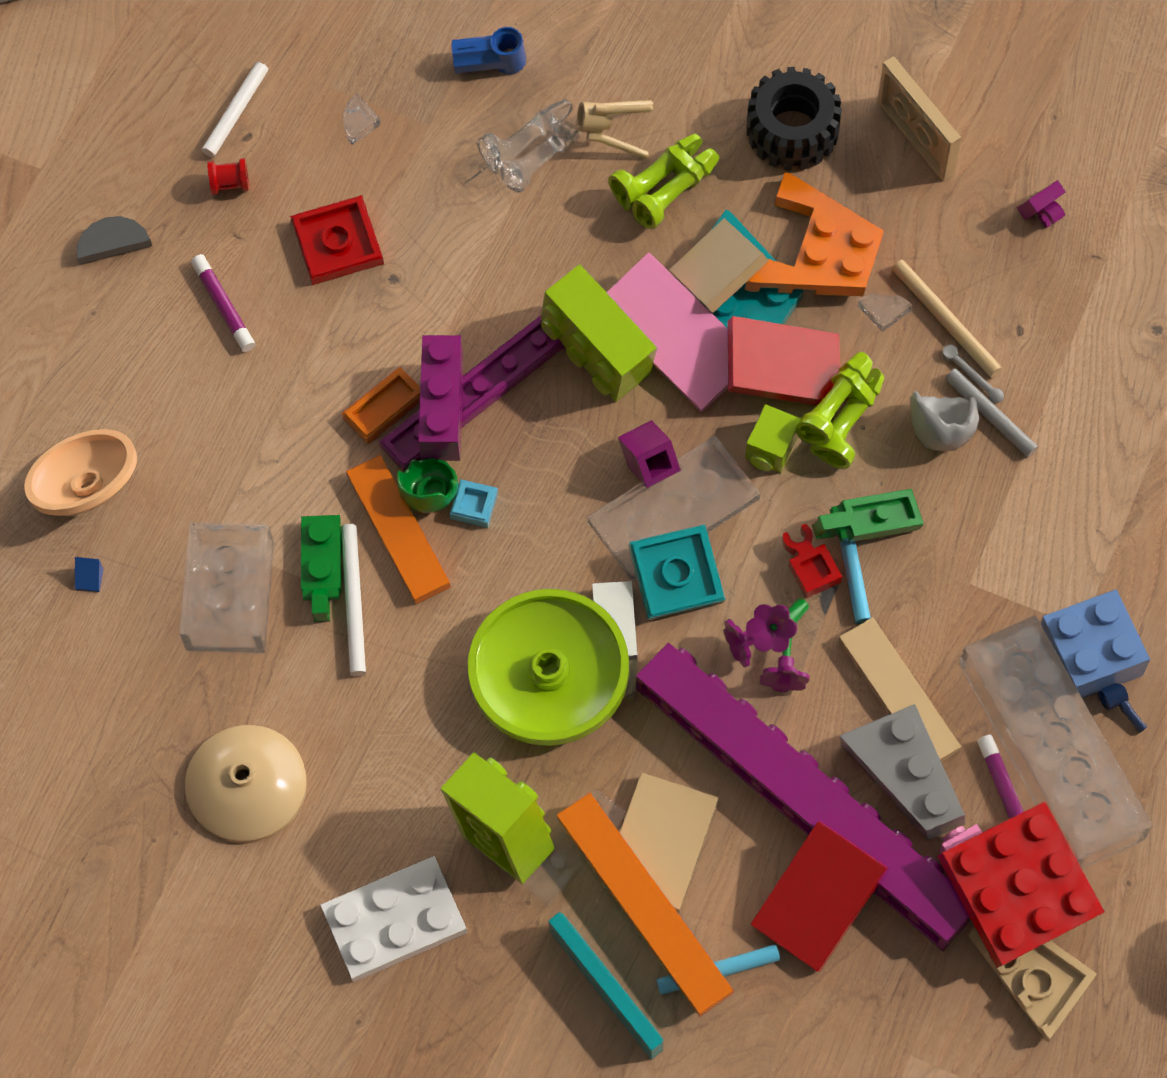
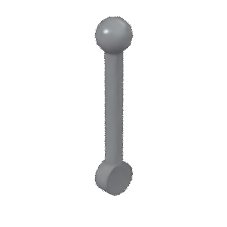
M954 345L944 347L942 354L944 360L955 362L989 394L991 402L1000 403L1004 399L1003 391L999 388H993L958 356V349Z

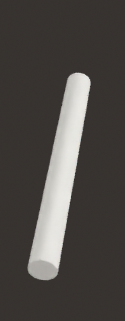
M345 524L341 526L349 666L350 675L357 677L366 674L357 527L354 524Z

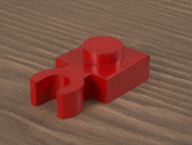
M803 524L800 529L801 535L804 538L802 542L792 541L790 535L785 532L782 536V544L788 553L796 555V557L789 559L788 566L807 599L841 583L842 575L825 544L816 548L813 547L812 530L807 524Z

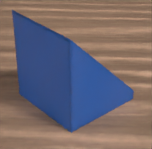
M75 557V590L100 592L104 569L99 559Z

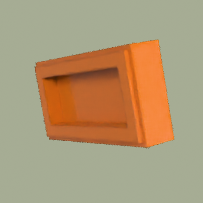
M398 367L342 413V418L368 445L420 403V386L401 367Z

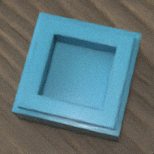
M460 479L459 488L450 511V519L488 528L498 496V488Z

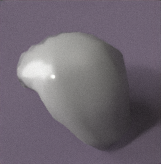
M914 391L912 396L909 397L915 435L925 448L934 451H955L969 442L970 438L974 436L979 422L975 398L972 397L968 401L961 397H921L917 391Z

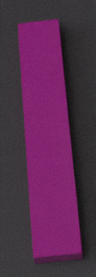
M541 315L463 375L461 428L565 347L559 338L552 340L545 333L541 326ZM420 410L379 441L380 447L403 472L407 470L411 460H421L418 442Z

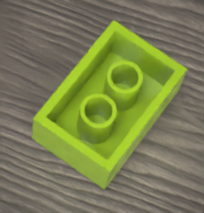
M581 264L577 265L545 291L540 319L543 330L552 340L558 338L567 348L566 353L569 359L578 368L584 367L592 375V382L604 396L609 394L617 402L651 374L657 347Z
M473 752L440 789L462 837L523 885L555 849L549 834L551 828L544 822L543 816L545 813L536 802L538 795L531 787L522 781L515 784L506 777L508 775L507 771L496 760L489 757L485 761Z

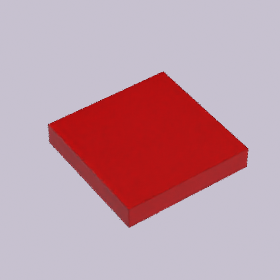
M362 195L290 216L312 285L384 264V259Z

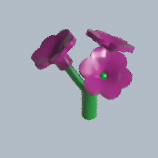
M798 598L789 609L784 605H776L774 607L767 604L759 605L754 610V618L747 622L746 631L744 632L731 619L724 622L725 629H723V633L730 646V651L735 660L740 661L744 668L750 666L751 652L749 647L752 645L761 652H766L770 649L775 652H782V656L778 658L777 668L768 667L763 670V675L760 676V684L772 687L773 690L778 692L806 689L810 676L794 668V658L791 657L792 637L797 633V623L809 609L808 603L804 599Z

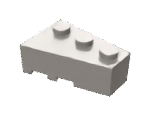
M915 704L840 735L841 745L844 750L867 772V775L880 786L897 808L927 840L965 825L963 809Z

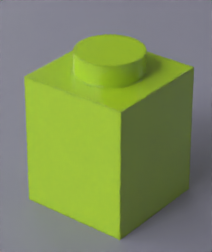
M765 404L747 441L745 459L749 460L753 466L760 470H773L781 473L798 439L796 426L800 418Z

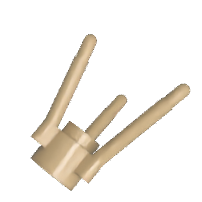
M651 100L612 103L580 102L576 113L577 130L587 132V141L601 142L630 154L647 158L649 156L647 151L606 136L602 132L603 130L610 129L612 114L651 112L653 110V102Z

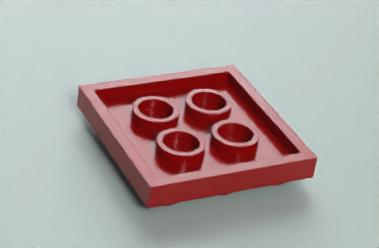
M1046 801L937 856L996 968L1105 913Z

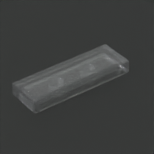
M595 789L592 792L593 797L618 829L624 822L627 813L599 790ZM563 827L551 839L555 847L553 852L523 885L517 881L519 885L547 908L553 904L588 863Z

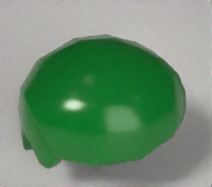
M428 458L417 461L413 459L404 473L402 471L397 472V484L401 498L411 509L422 513H436L445 508L454 499L459 488L456 471L443 460Z

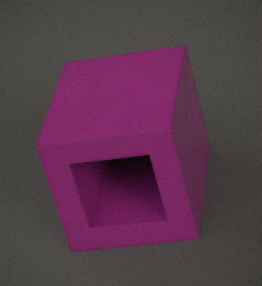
M652 420L618 437L628 468L646 488L681 471L671 440Z

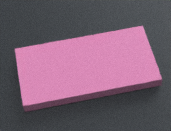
M648 252L607 291V294L657 347L653 366L702 413L728 388V329Z

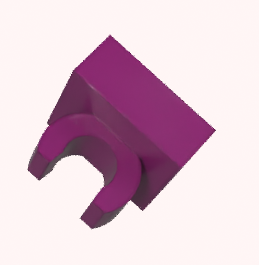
M1056 180L1016 209L1024 220L1037 213L1040 222L1047 228L1066 216L1062 207L1054 201L1066 193L1060 182Z

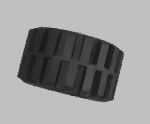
M787 67V72L784 73L777 69L772 71L771 78L764 76L759 80V87L754 86L751 91V99L748 101L746 131L751 148H757V156L761 160L769 158V165L777 167L778 164L784 165V170L792 171L793 166H799L800 170L808 169L810 162L816 166L822 162L823 155L828 157L833 152V145H836L838 141L842 108H840V96L835 94L836 88L832 82L825 84V76L820 73L816 76L811 75V69L804 67L802 72L795 71V67ZM786 111H797L804 113L812 121L803 126L793 127L779 122L775 117Z

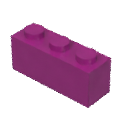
M422 335L418 441L421 460L435 458L443 461H460L463 389V348L461 335Z

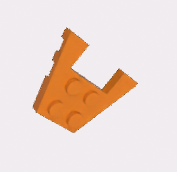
M785 172L774 206L811 217L795 266L768 259L769 261L747 281L745 290L759 292L760 287L778 288V293H792L793 289L815 290L816 295L863 297L884 230L793 174Z

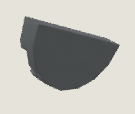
M122 216L105 217L92 223L82 233L77 244V260L79 265L151 247L152 243L145 228L135 220Z

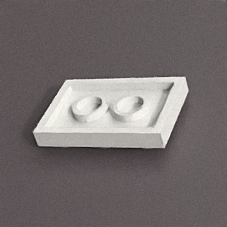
M435 856L321 904L323 913L353 982L467 933V928Z

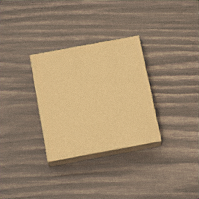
M724 218L672 266L669 271L711 313H714L769 260Z

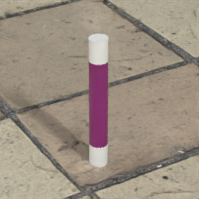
M202 254L195 256L191 260V264L243 352L252 350L256 344L205 256Z
M986 735L979 738L977 743L1010 819L1024 812L993 736Z

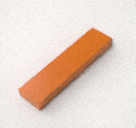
M379 455L347 470V478L414 603L418 604L451 588L449 579L411 509L401 498L398 485L382 456Z

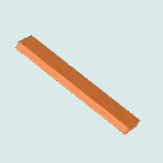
M588 793L558 813L557 820L697 1015L701 1017L733 995V988L593 795Z

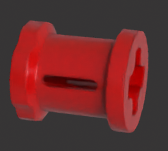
M245 158L239 159L235 163L217 165L214 161L207 163L212 195H218V192L221 190L242 188L243 191H249V177Z

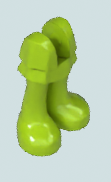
M694 133L675 141V145L665 148V152L640 174L633 177L632 174L621 169L608 177V184L613 195L626 211L633 207V216L639 224L648 229H655L664 220L663 211L684 190L689 187L694 188L701 179L709 176L718 163L719 156L712 148H709L693 159L692 156L698 151L703 142L702 138ZM672 171L676 176L652 195H645Z
M857 352L840 367L839 373L831 378L834 384L832 389L811 412L801 417L796 426L798 437L802 441L811 444L810 451L822 461L839 469H848L854 461L855 452L845 439L860 416L867 408L873 406L875 397L879 395L884 382L883 373L877 368H872L873 362L864 352ZM844 400H847L839 414L831 422L833 416L835 415L841 404L844 402Z

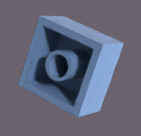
M1117 589L1043 616L1037 631V635L1069 703L1099 693L1102 688L1114 683L1123 684L1142 677L1150 662L1149 655Z

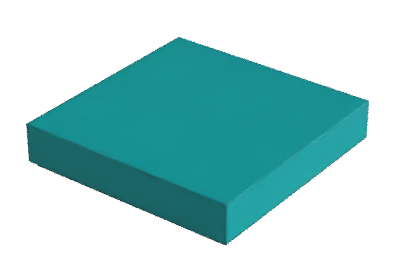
M705 524L629 542L628 548L648 620L723 603L726 600Z

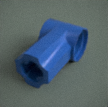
M513 27L499 28L492 36L452 40L451 43L455 74L498 69L499 72L504 74H514L522 70L526 64L527 58L522 35ZM507 49H514L511 52H503Z

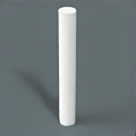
M256 62L203 146L202 152L205 155L214 158L268 72L267 66L263 63Z

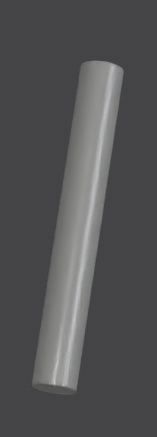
M956 368L946 376L945 380L968 401L972 397L976 399L977 410L1027 458L1035 453L1038 445Z

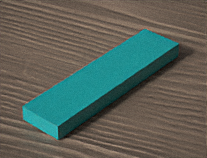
M559 912L549 919V932L649 1058L652 1060L663 1051L664 1039L566 916Z

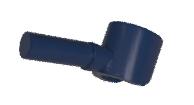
M1114 683L1099 691V699L1106 710L1119 706L1122 713L1125 714L1139 733L1147 728L1146 724L1128 702V693L1123 685Z

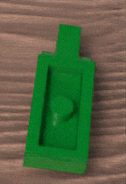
M912 489L842 500L839 505L829 509L830 514L820 515L818 520L812 524L816 539L833 538L838 535L840 542H854L917 531L922 528L924 522Z
M340 515L301 516V592L303 601L312 600L314 622L330 621V600L339 599V593H342V522Z

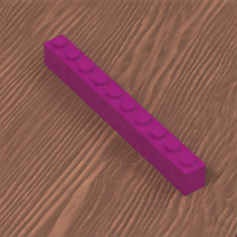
M668 642L636 675V690L807 836L816 823L821 821L886 865L889 869L877 885L874 893L940 950L944 951L971 919L951 881L943 875L944 870L941 865L930 856L926 855L923 858L911 848L913 846L912 842L904 833L897 829L891 831L880 821L881 816L872 806L865 802L860 805L849 795L848 787L835 776L827 777L818 769L819 764L809 753L804 750L798 752L787 743L788 738L782 730L773 724L767 726L756 717L758 713L750 703L742 698L737 701L726 691L727 686L718 676L713 673L708 675L696 666V659L687 650L681 647L677 650Z

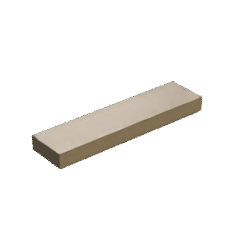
M873 617L839 637L840 644L888 715L915 704L940 761L943 762L960 752L961 745Z

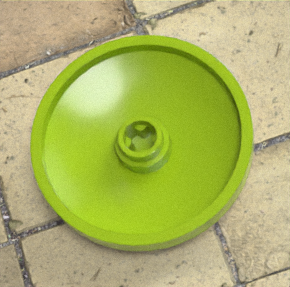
M540 589L522 593L494 609L482 622L473 638L468 657V676L472 694L487 720L511 738L542 746L561 745L577 741L604 725L615 713L625 695L629 679V656L626 641L612 616L599 604L583 595L560 589Z

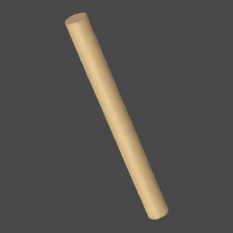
M904 260L898 261L893 266L892 271L990 378L998 375L1002 370L999 363Z

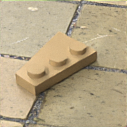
M975 926L968 935L1047 1043L1097 976V973L1052 941L996 968Z

